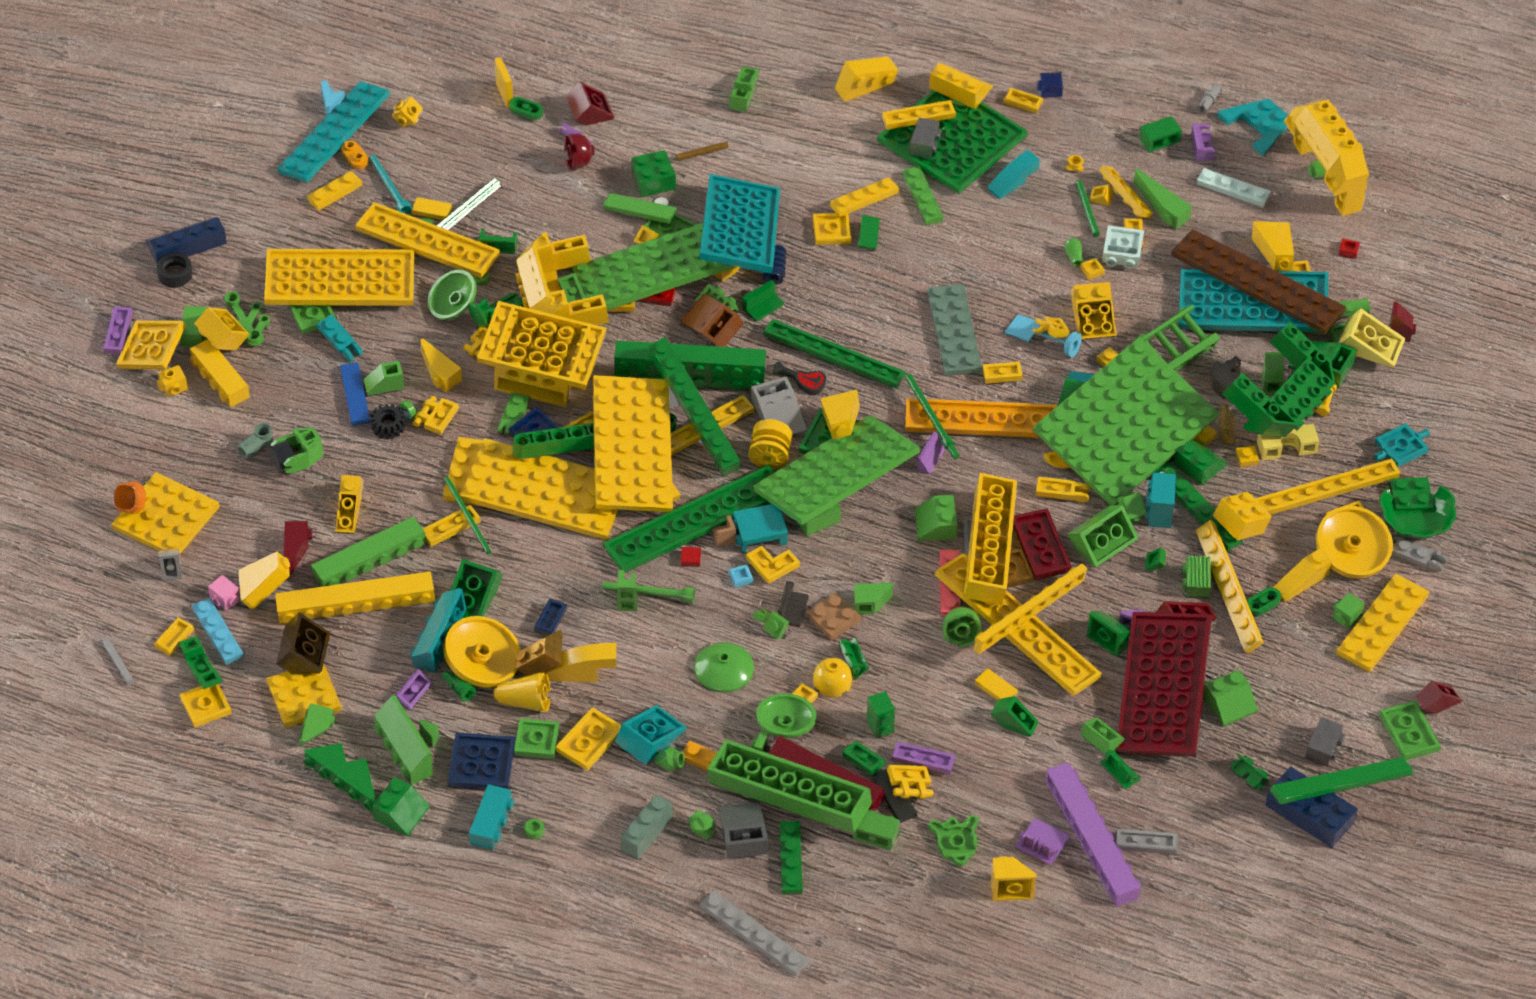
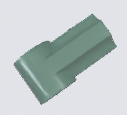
M267 423L258 424L254 429V433L237 445L238 451L245 459H249L261 448L269 447L273 442L270 425Z

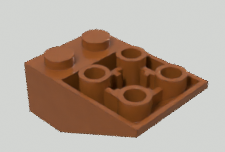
M704 293L680 321L712 346L725 347L744 324L737 313Z

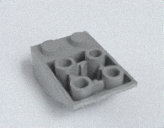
M787 376L751 387V402L760 420L774 419L781 421L790 427L792 436L807 432L794 390Z

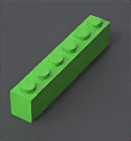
M413 516L312 564V576L320 587L351 581L361 574L368 573L372 569L426 544L425 531Z

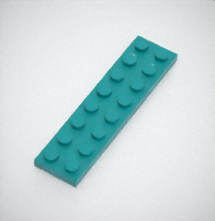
M360 81L345 96V99L277 168L278 173L308 183L390 96L389 90Z

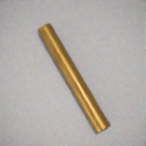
M725 141L676 154V159L680 161L727 149L729 145Z

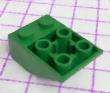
M1311 341L1331 360L1335 384L1339 389L1355 363L1357 350L1338 342ZM1290 362L1288 368L1295 370L1296 367Z

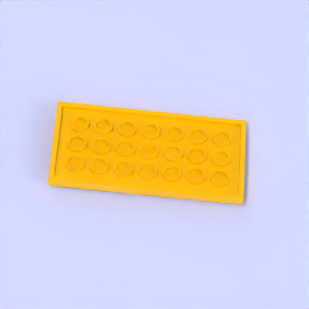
M267 249L264 305L413 306L414 250Z
M594 375L593 417L596 508L655 512L672 511L670 405L667 382L665 379Z
M484 438L460 497L462 501L599 539H608L619 510L596 508L595 468L548 455L519 459L513 455L512 445Z

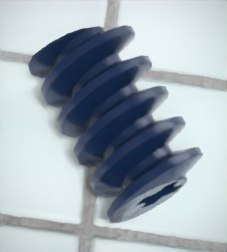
M775 244L772 273L766 272L762 274L765 283L772 280L776 285H779L783 282V278L786 275L787 251L782 245Z

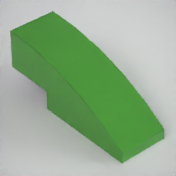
M742 67L730 95L729 109L747 111L756 87L759 69Z

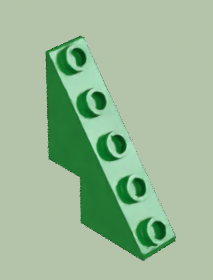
M342 743L304 750L305 758L303 762L308 768H313L323 779H328L337 789L348 793L352 800L362 803L366 810L373 811L372 806L376 799L366 758L346 762Z

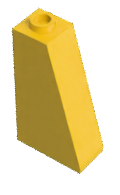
M1253 221L1251 238L1273 270L1293 271L1294 250L1289 222Z

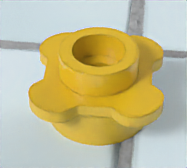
M1072 155L1067 158L1068 165H1066V169L1068 171L1082 172L1084 170L1082 166L1084 159L1081 156Z

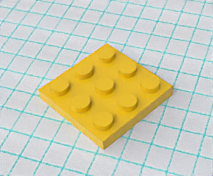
M136 320L118 358L117 367L119 369H166L184 331L185 323L183 321Z
M323 664L320 674H291L287 671L266 678L284 728L303 723L306 709L310 703L331 708L333 713L342 711L325 664Z

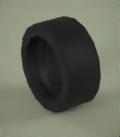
M175 252L168 253L158 260L156 266L159 281L163 285L174 288L181 287L191 280L193 275L192 265L186 255ZM174 265L185 268L183 272L175 275L164 272L166 268Z

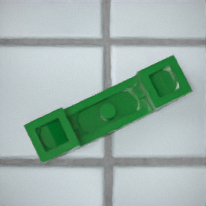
M197 636L178 642L189 669L202 689L223 683L216 668H213Z

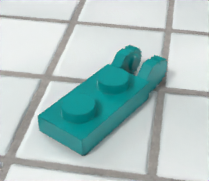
M332 314L317 323V328L349 362L354 360L353 354L348 349L349 347L358 356L363 354L359 344L355 342Z

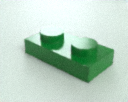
M856 740L842 751V757L870 776H873L885 766V759Z

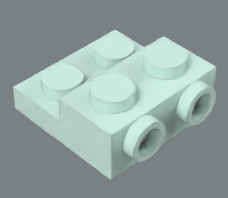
M1108 225L1102 262L1108 266L1124 265L1127 269L1139 267L1144 230Z

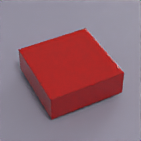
M1342 238L1338 255L1356 259L1360 242Z
M682 547L681 566L700 567L701 547Z

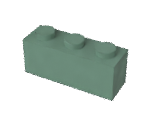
M656 794L621 835V850L639 859L673 818V804Z

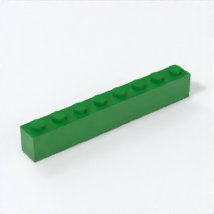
M664 337L650 344L649 355L722 476L725 477L740 469V459L667 338Z

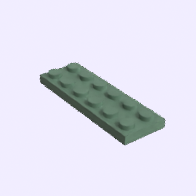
M964 284L928 287L927 293L944 375L982 373Z

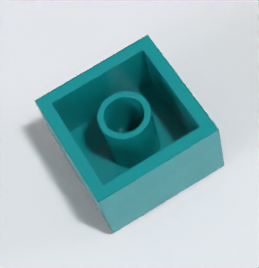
M1153 472L1152 480H1148L1147 491L1149 492H1146V506L1148 507L1145 509V518H1148V526L1171 528L1175 504L1176 474Z

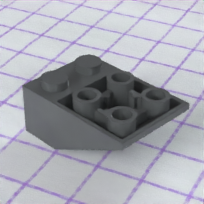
M759 802L719 806L727 859L767 854L768 839Z

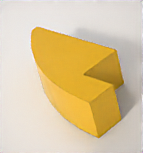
M617 643L590 644L562 651L561 664L545 673L548 675L549 681L597 682V668H616Z

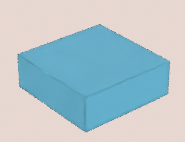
M747 564L729 569V575L735 588L753 583V577Z

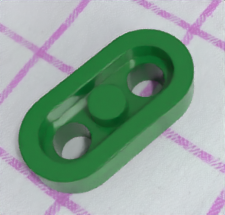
M515 97L510 100V111L513 114L530 120L542 118L543 107L541 104L522 97Z
M1269 587L1250 597L1247 603L1252 615L1261 616L1278 606L1281 600V593L1278 589Z

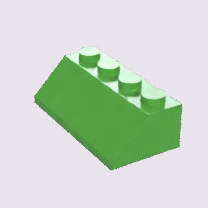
M392 695L374 715L375 724L373 727L378 736L381 735L383 738L382 742L385 749L391 751L393 762L401 767L400 771L403 778L408 779L410 784L413 785L433 776L431 752L397 697Z

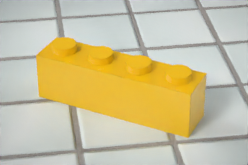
M208 339L190 348L191 357L189 359L194 367L197 366L201 376L209 381L212 390L218 392L222 402H226L231 408L250 398L249 388L222 353L210 345L211 341Z

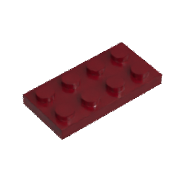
M1048 508L1014 515L1013 527L1035 577L1034 579L1068 573L1072 566Z

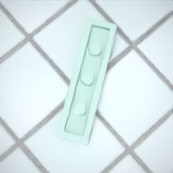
M1205 168L1197 179V185L1262 208L1265 207L1271 194L1269 190Z

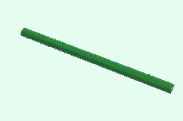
M445 477V483L487 555L490 554L492 551L449 477Z

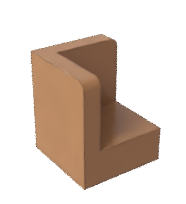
M731 515L726 517V525L712 529V535L717 548L736 543V529Z

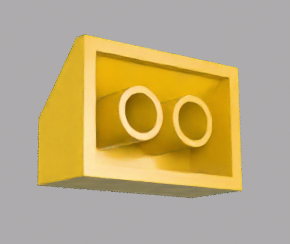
M938 63L931 71L929 80L930 89L973 109L979 105L993 88L992 84L943 63Z

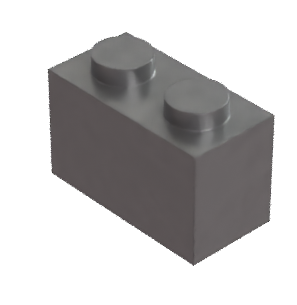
M918 118L910 142V155L931 159L932 153H936L938 142L936 141L937 139L940 140L942 129H939L940 121Z
M1321 717L1307 747L1305 758L1328 766L1331 759L1335 760L1337 756V745H1342L1345 737V734L1342 733L1344 725Z

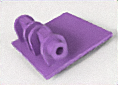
M1034 818L1027 830L1020 833V840L1015 848L1051 866L1070 838V835Z

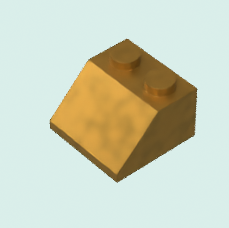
M559 630L517 652L516 669L529 676L540 672H547L560 665L563 632Z

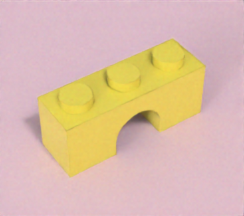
M1303 424L1299 430L1293 429L1285 438L1258 434L1257 446L1262 460L1281 458L1284 445L1295 447L1299 455L1317 453L1319 438L1314 424Z

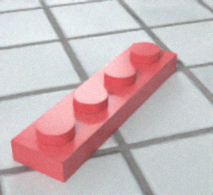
M940 550V567L959 556V550ZM940 580L941 616H946L954 608L960 607V597Z

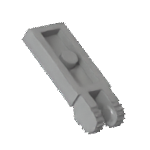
M1398 537L1393 546V556L1424 569L1441 572L1444 568L1443 564L1448 560L1446 554H1442L1439 551L1435 552L1402 537Z

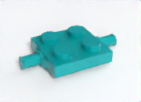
M1405 423L1375 438V444L1381 451L1373 455L1376 461L1385 457L1393 459L1397 468L1428 453L1429 448L1422 439L1430 435L1429 430L1425 428L1420 432H1416Z

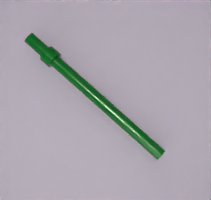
M907 374L905 379L942 439L943 447L949 451L954 460L958 459L960 455L955 448L953 439L947 435L912 374Z

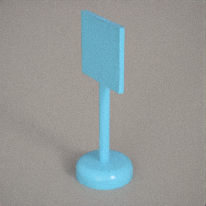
M1018 314L1004 333L1029 342L1035 335L1032 329L1039 328L1041 324H1036L1033 319ZM1045 332L1037 334L1063 343L1064 353L1070 358L1077 354L1081 345L1082 337L1078 332H1072L1066 340L1055 339Z

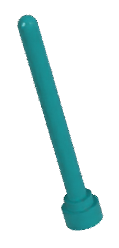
M370 155L371 163L397 203L396 210L409 215L412 212V206L408 201L402 199L377 157Z

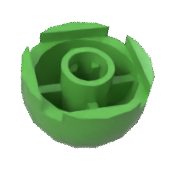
M954 608L944 617L943 634L950 644H958V647L970 646L976 642V636L982 632L979 616L969 608Z

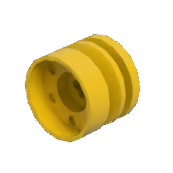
M765 419L757 422L752 431V441L748 451L749 459L761 468L767 465L771 469L783 467L788 461L792 430L785 423L774 419Z

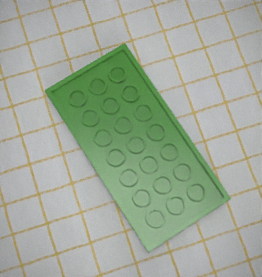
M702 222L698 225L591 260V262L580 263L577 266H573L572 270L579 280L585 297L589 298L603 294L607 310L732 269V265H723L722 263L707 262L699 259L703 229Z
M870 414L854 424L850 436L829 439L758 482L753 488L755 493L803 525L920 453L918 445Z

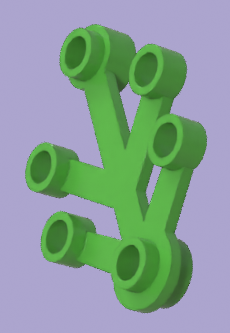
M233 291L228 292L224 297L225 304L233 309L239 319L237 321L249 333V336L245 339L246 343L253 347L261 345L264 341L262 332L265 327L270 325V317L265 314L259 316V323L255 329H253L252 324L256 316L263 312L262 304L254 302L251 305L248 317H246L239 305V294Z

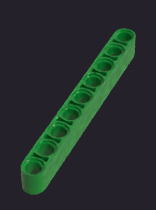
M670 413V433L676 430L677 417ZM594 423L517 434L513 440L512 453L516 458L525 459L594 449Z

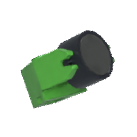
M314 427L294 428L293 433L275 439L270 444V455L279 473L284 471L286 473H295L311 467L324 456L321 437ZM298 449L300 454L294 455L292 450Z

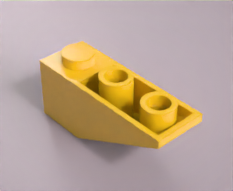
M341 475L335 532L355 533L362 499L363 479L361 476Z

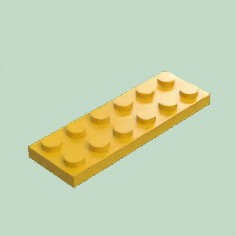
M1395 574L1339 646L1336 655L1370 673L1428 598L1430 591Z

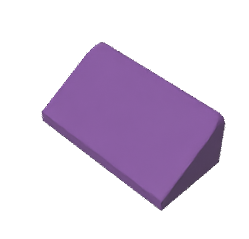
M936 432L932 433L917 457V470L926 474H931L945 451L941 443L942 441Z
M418 669L408 678L395 696L402 707L410 710L433 682Z

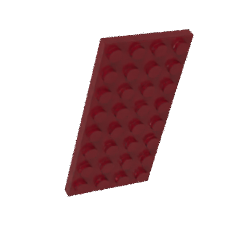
M1132 613L1118 734L1124 738V741L1116 748L1117 754L1197 757L1212 622L1211 614Z

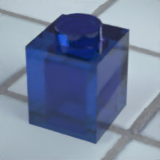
M1061 72L1040 73V80H1037L1036 87L1037 91H1040L1042 98L1062 97L1063 80Z

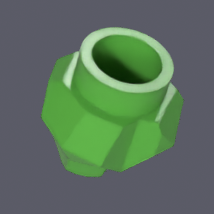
M669 746L661 749L655 755L654 761L666 771L678 769V767H683L685 756L682 751H677V749Z
M698 810L688 818L693 834L702 837L704 840H709L714 836L715 822L711 816L706 813L703 814L701 810Z

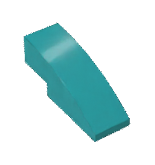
M1027 149L996 176L987 187V190L1000 200L1026 183V177L1039 169L1040 159Z

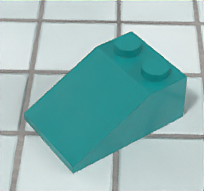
M655 705L622 723L615 743L636 757L638 761L647 764L654 760L655 755L661 749L669 747L687 727L661 707Z

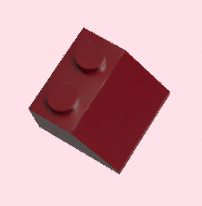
M581 81L566 94L568 105L574 114L573 117L579 123L592 125L615 118L605 94Z

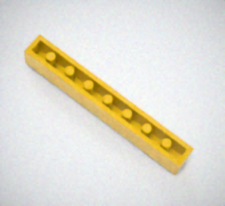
M431 571L275 593L279 624L288 623L298 612L312 620L435 602Z

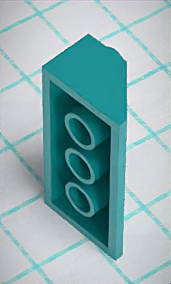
M458 588L443 592L440 599L436 600L434 612L428 616L426 628L420 632L418 644L411 651L410 658H412L413 667L436 673L444 657L443 644L445 637L452 625L461 620L466 611L462 589Z

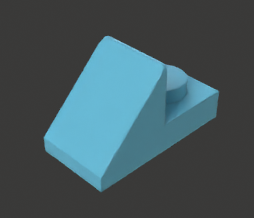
M328 80L321 81L322 97L326 114L328 115L345 99V92L333 93V88H329Z

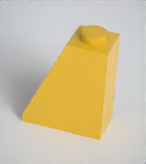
M853 390L820 398L822 412L832 439L850 436L860 408L858 391Z
M275 552L239 569L241 601L250 609H255L290 576L289 560L279 552Z

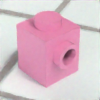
M223 575L208 586L212 602L217 607H222L225 611L231 606H235L240 600L239 588Z

